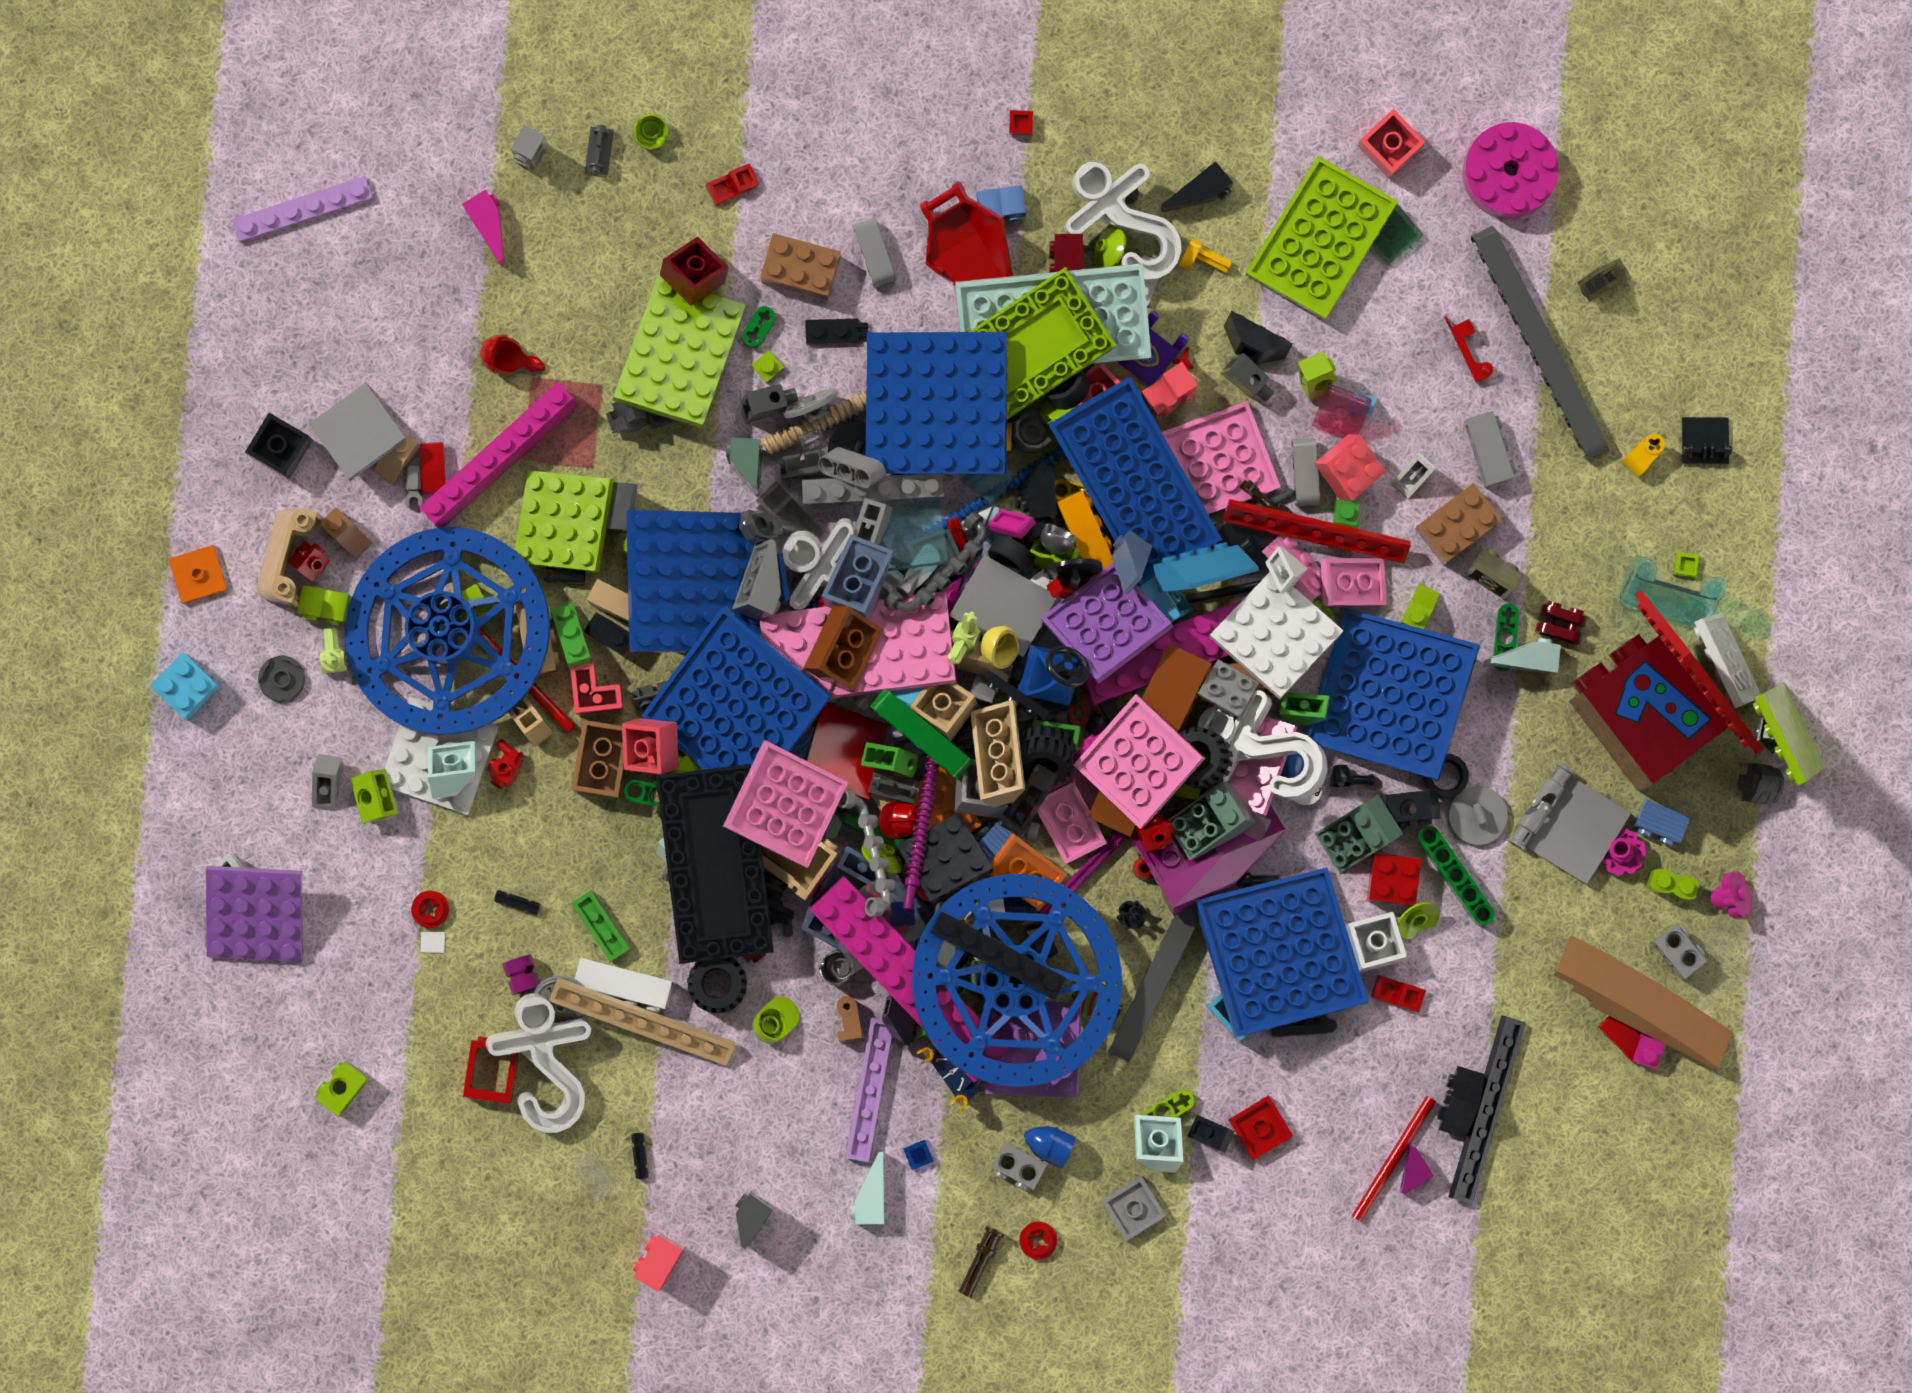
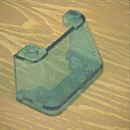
M1636 555L1627 563L1619 593V602L1623 608L1641 613L1636 607L1639 601L1634 595L1642 590L1665 620L1695 628L1694 622L1714 614L1726 591L1728 580L1710 577L1703 582L1700 591L1691 590L1655 580L1657 567L1654 561Z

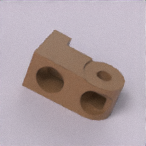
M850 996L840 998L837 1002V1011L842 1016L844 1031L838 1032L839 1042L863 1038L856 1001Z

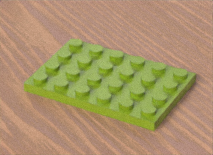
M1317 156L1246 271V275L1320 318L1327 320L1396 208L1398 200Z
M657 277L615 390L613 401L703 429L743 318L746 304L710 293L690 306L663 278Z

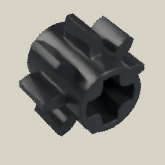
M1138 900L1135 902L1126 901L1119 907L1120 915L1116 918L1126 930L1129 928L1138 929L1145 923L1143 915L1147 914V911Z

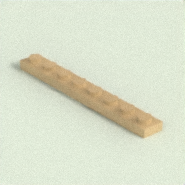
M559 977L549 998V1002L727 1066L735 1048L736 1042Z

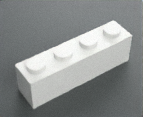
M580 958L575 979L586 988L613 998L615 996L624 998V1002L637 1006L638 1002L647 1004L646 1009L659 1013L661 1008H667L673 985L672 981Z

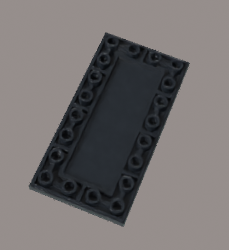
M751 764L656 775L679 964L774 953L761 845L723 827L750 771Z

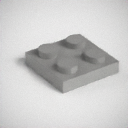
M1141 1175L1101 1200L1126 1241L1166 1217V1214Z

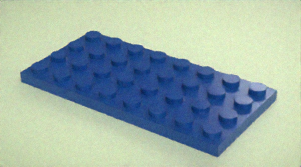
M1130 376L1048 423L1114 541L1120 535L1125 536L1131 530L1152 546L1142 578L1138 582L1140 586L1155 577L1153 565L1162 563V558L1176 555L1177 559L1180 558V553L1189 551L1197 554V549L1210 547L1222 540Z

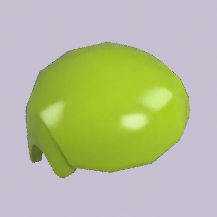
M653 113L640 116L633 127L634 139L642 148L648 150L660 148L668 137L666 121L661 116Z

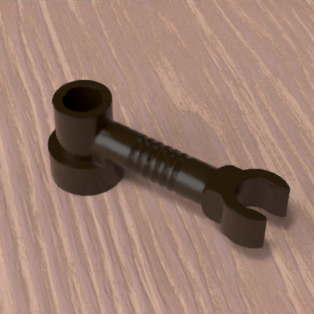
M1244 480L1239 486L1244 492L1262 504V506L1293 513L1283 504L1280 507L1275 505L1251 480Z

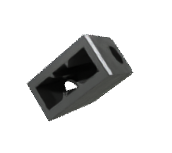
M1244 353L1235 355L1220 373L1248 397L1258 395L1264 402H1267L1274 394V391L1266 385L1270 379L1269 376ZM1250 377L1254 379L1253 385L1250 383Z
M778 384L746 392L741 402L747 421L751 423L783 413L788 404L798 401V396L795 388L783 391L782 385Z

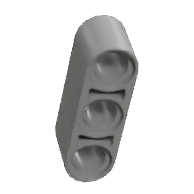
M872 218L854 224V232L857 235L873 287L876 288L896 281L876 219Z
M1292 439L1293 470H1295V478H1293L1294 493H1296L1295 505H1320L1318 468L1314 464L1317 461L1316 439Z
M840 447L831 450L818 460L819 468L825 475L862 488L870 487L885 476V468L880 461Z

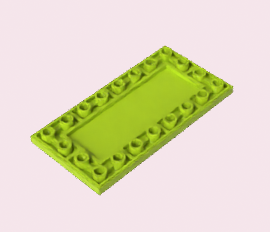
M1066 267L969 331L1008 333L1007 420L1117 347V344Z
M1785 683L1756 696V702L1753 703V706L1758 716L1763 715L1767 723L1764 725L1767 735L1770 739L1774 737L1778 745L1775 747V751L1779 759H1785L1788 765L1786 773L1790 781H1795L1798 785L1807 782L1826 766Z

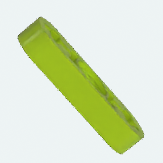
M1179 1090L1140 1115L1148 1116V1113L1152 1112L1153 1116H1157V1109L1160 1106H1167L1170 1110L1169 1117L1176 1118L1192 1108L1194 1096L1188 1090ZM1180 1094L1183 1096L1188 1095L1190 1097L1187 1101L1189 1105L1186 1107L1183 1104L1176 1107L1179 1112L1175 1114L1173 1107L1168 1101L1172 1099L1174 1104L1179 1101Z

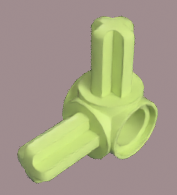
M973 611L964 613L962 622H959L952 636L954 646L947 656L951 664H960L965 653L971 651V649L974 650L980 640L982 631L976 625L977 617Z
M325 628L323 630L325 650L320 653L322 673L347 671V666L344 664L346 654L343 649H339L337 628Z

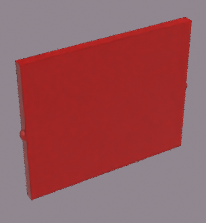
M827 703L819 713L806 761L847 781V790L854 791L855 796L868 801L871 794L868 792L875 769L861 765L866 742L884 745L889 725Z

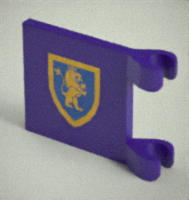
M1151 311L1148 315L1151 358L1116 361L1148 387L1159 379L1189 340L1188 336L1182 333L1175 343L1171 345L1155 333L1151 328L1159 319V314L1156 311Z

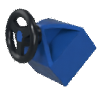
M1030 645L1018 690L1026 696L1070 706L1074 688L1083 685L1089 678V664L1079 651L1068 646H1057L1053 649Z

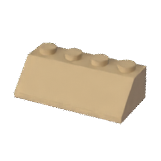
M1010 700L971 711L980 800L991 807L1012 803L1025 790L1015 701Z

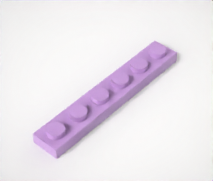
M362 176L234 218L232 221L239 242H243L371 200L373 197L366 177Z
M871 1018L847 1147V1159L869 1162L892 1039L891 1034L881 1019Z

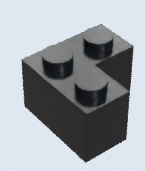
M1457 1066L1454 1074H1449L1446 1087L1449 1090L1446 1091L1443 1100L1445 1106L1439 1107L1436 1118L1440 1120V1131L1463 1138L1467 1137L1480 1106L1485 1074L1461 1066Z

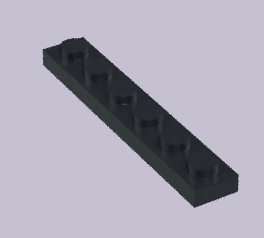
M942 911L939 912L929 932L1052 999L1057 998L1066 980V977Z

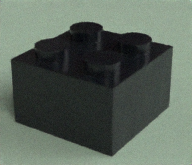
M268 413L245 453L278 474L290 479L313 439L275 415Z

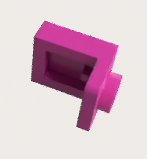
M1639 1032L1640 1040L1633 1061L1657 1069L1665 1044Z

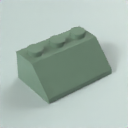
M732 437L731 443H727L726 447L728 464L732 465L733 471L754 495H759L763 456L760 439Z

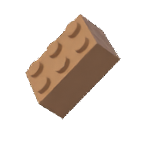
M773 233L760 277L761 282L829 301L841 252Z
M1473 483L1421 522L1415 529L1440 562L1445 565L1499 524L1502 519Z
M583 720L571 790L620 799L625 774L622 726Z

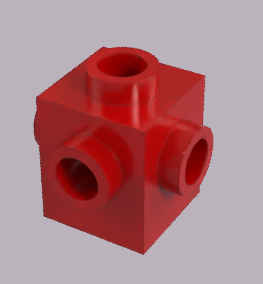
M304 540L295 549L294 554L287 563L311 582H314L318 575L325 570L330 560L323 555L326 551L318 544L314 543L311 546Z
M1161 813L1156 814L1143 829H1140L1135 824L1140 843L1146 853L1152 850H1161L1173 843L1170 835L1174 833L1170 820L1165 821Z

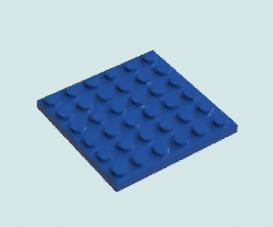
M867 332L866 456L880 461L885 468V474H1006L1008 333Z
M627 510L630 652L688 653L722 606H727L732 610L756 544L748 542L739 528L741 513ZM732 610L761 635L760 620L752 619Z
M722 606L641 716L644 719L677 722L678 748L703 769L751 764L752 766L763 741H768L790 752L833 695L727 606Z
M1345 608L1339 625L1343 633L1334 642L1318 695L1330 696L1326 720L1309 725L1306 735L1322 748L1439 781L1480 645Z
M1327 867L1196 900L1195 908L1235 1038L1369 1003Z

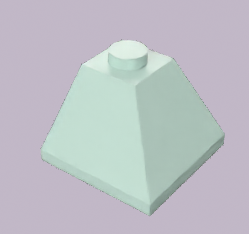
M475 741L428 747V781L432 799L456 796L476 775Z
M1135 1115L1136 1161L1151 1171L1175 1173L1183 1163L1181 1118Z

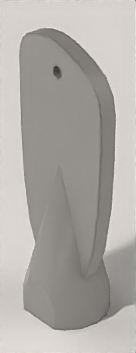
M926 545L915 558L905 575L904 581L896 587L899 594L910 599L914 590L920 587L940 563V556L934 547Z

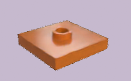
M214 545L169 558L182 604L228 590Z

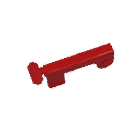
M1445 316L1444 318L1475 382L1477 383L1491 376L1493 373L1492 364L1489 362L1476 363L1464 340L1465 337L1476 332L1471 320L1467 319L1451 327Z

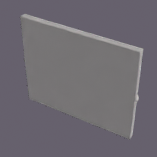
M366 383L309 423L349 481L380 461V459L407 440Z
M983 555L969 582L965 584V589L949 617L962 622L964 613L973 611L977 617L976 625L982 631L981 635L983 636L993 627H1010L1018 638V655L1024 657L1037 632L1043 627L1040 617L1050 611L1057 598H1053L1050 592Z
M1571 776L1564 786V792L1551 812L1546 816L1537 834L1533 835L1526 848L1554 864V867L1562 869L1587 885L1607 854L1611 843L1617 838L1632 813L1606 798L1603 793L1596 792Z

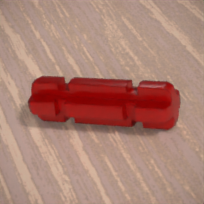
M952 518L947 521V525L950 531H952V536L961 553L968 541L964 530L961 529L960 520ZM969 557L965 563L973 560V558Z

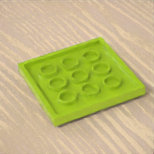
M527 471L515 551L528 565L599 573L614 480L601 477Z

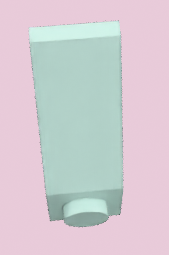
M1538 638V642L1528 643L1485 659L1484 664L1544 674L1558 673L1561 645L1552 644L1551 639Z
M878 1152L855 1200V1205H851V1219H855V1224H884V1152Z

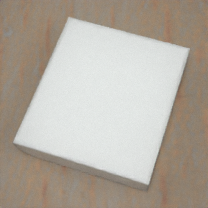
M421 932V952L444 953L445 932Z

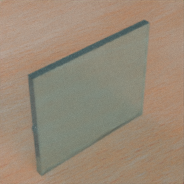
M939 497L908 498L880 502L893 507L886 531L879 544L894 551L888 571L948 564Z

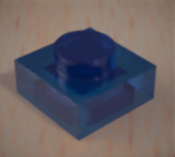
M904 901L891 902V926L915 925L914 904L912 911L903 910Z
M925 1140L903 1148L911 1170L934 1162Z

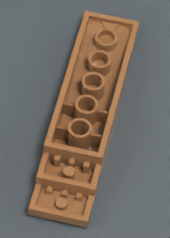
M1572 935L1570 936L1554 976L1574 985L1572 991L1591 1000V1007L1715 1070L1719 1069L1732 1031L1644 974Z

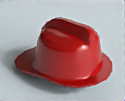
M893 801L883 806L879 815V825L883 834L891 839H909L913 837V833L917 832L914 827L918 825L916 820L919 819L917 817V813H920L918 810L919 805L904 801Z

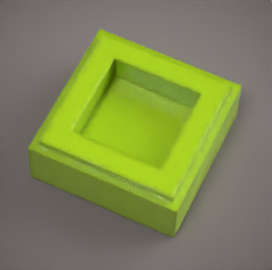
M1677 551L1673 575L1697 578L1700 555Z

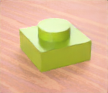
M769 350L751 365L766 383L784 369L783 365Z

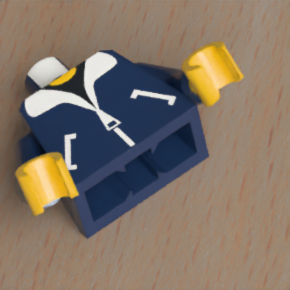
M934 1045L917 1051L916 1054L923 1053L926 1057L921 1064L929 1061L932 1063L955 1095L951 1105L954 1102H959L961 1108L958 1112H961L978 1093L982 1080L978 1079L974 1083L965 1072L950 1063Z

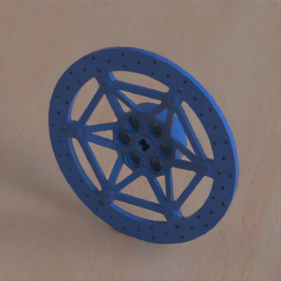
M440 527L418 532L400 540L384 551L369 566L356 586L348 608L345 625V644L349 665L356 682L368 700L393 721L416 731L438 735L459 734L480 729L495 722L512 710L526 696L539 676L546 658L550 637V617L546 597L538 578L527 562L515 550L497 538L480 531L459 527ZM444 550V559L397 585L393 586L388 582L400 568L410 561L432 552ZM462 552L474 553L492 561L509 576L514 585L508 589L502 588L461 561ZM444 569L434 592L425 594L422 597L402 592L404 589ZM460 570L465 571L493 589L498 595L464 600L462 598ZM451 572L454 593L443 591ZM380 596L385 599L380 657L372 660L368 639L369 622L375 601ZM400 599L414 603L409 611L401 603ZM444 599H448V606L441 610L440 603ZM523 601L527 633L518 665H514L510 662L514 605ZM498 603L478 618L474 607ZM395 605L406 619L405 636L389 652L392 606ZM506 609L503 654L500 656L480 635V628ZM427 610V618L420 621V613ZM466 611V620L459 622V615ZM441 624L446 626L444 631L439 629ZM425 633L426 640L422 644H418L419 635ZM465 635V643L458 646V637ZM408 643L415 651L414 653L396 658ZM479 643L495 662L472 655L471 651ZM440 646H444V654L437 657V649ZM421 658L427 659L435 691L432 692L397 669V666ZM464 659L492 669L490 673L451 693L458 661ZM437 664H448L443 689L436 667ZM387 672L392 673L433 700V709L430 711L418 708L402 700L388 688L381 679V676ZM502 676L507 680L496 693L483 702L462 710L450 711L451 702L497 677Z
M1006 874L986 878L965 887L944 902L934 913L922 932L916 947L912 967V993L915 1008L924 1031L938 1051L950 1063L970 1076L988 1083L1009 1087H1028L1054 1081L1071 1073L1085 1063L1102 1045L1114 1024L1120 1005L1122 970L1116 944L1109 929L1095 909L1081 896L1062 884L1046 878L1025 874ZM1022 897L1042 901L1051 905L1052 908L1048 914L991 912L988 902L1001 898ZM975 899H977V900L979 901L978 904H975V903H974V900H975ZM1062 903L1065 904V909L1061 908ZM940 911H944L957 920H960L968 912H972L976 919L971 926L976 930L981 928L982 933L990 937V927L1004 945L1023 955L1029 956L1039 964L1066 977V980L1076 982V984L1062 987L1058 994L1079 991L1078 996L1055 1033L1052 1030L1044 1003L1048 996L1020 981L1019 984L1013 987V983H1009V979L1013 977L984 962L981 965L955 969V966L964 954V951L957 949L946 968H938L936 966L944 941L929 932ZM1067 916L1077 924L1089 941L1096 959L1098 975H1089L1062 924ZM995 920L1043 922V924L1023 943L1014 945ZM1048 930L1042 951L1039 954L1031 949L1030 945ZM1056 932L1059 933L1079 971V975L1048 967L1046 960ZM978 972L977 985L957 978ZM928 973L932 974L931 979L928 978ZM987 974L993 975L996 979L993 987L988 986L985 982ZM1102 982L1106 983V987L1102 986ZM936 985H945L972 1037L967 1045L956 1036L945 1020L937 999ZM955 985L979 993L984 1007L978 1029L973 1024L954 987ZM1089 992L1097 993L1095 1008L1086 1027L1068 1047L1063 1049L1059 1040L1087 994ZM999 995L1004 996L1007 1000L1004 1008L999 1007L996 1003ZM1022 996L1030 1000L1028 1009H1024L1020 1005ZM990 1010L1000 1015L1001 1017L985 1031ZM1036 1010L1039 1011L1045 1034L1027 1017L1028 1014ZM1010 1018H1018L1039 1038V1041L992 1039L991 1036ZM986 1046L1044 1049L1047 1058L1038 1062L1012 1064L992 1060L983 1056L982 1053ZM969 1052L973 1053L972 1058L969 1057ZM1057 1056L1060 1057V1061H1059V1062L1056 1060V1057H1057Z

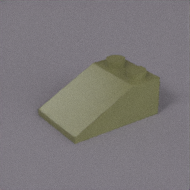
M1482 549L1465 572V575L1504 600L1513 593L1522 574L1518 572L1519 568L1510 562L1505 564L1499 560V555L1493 550Z

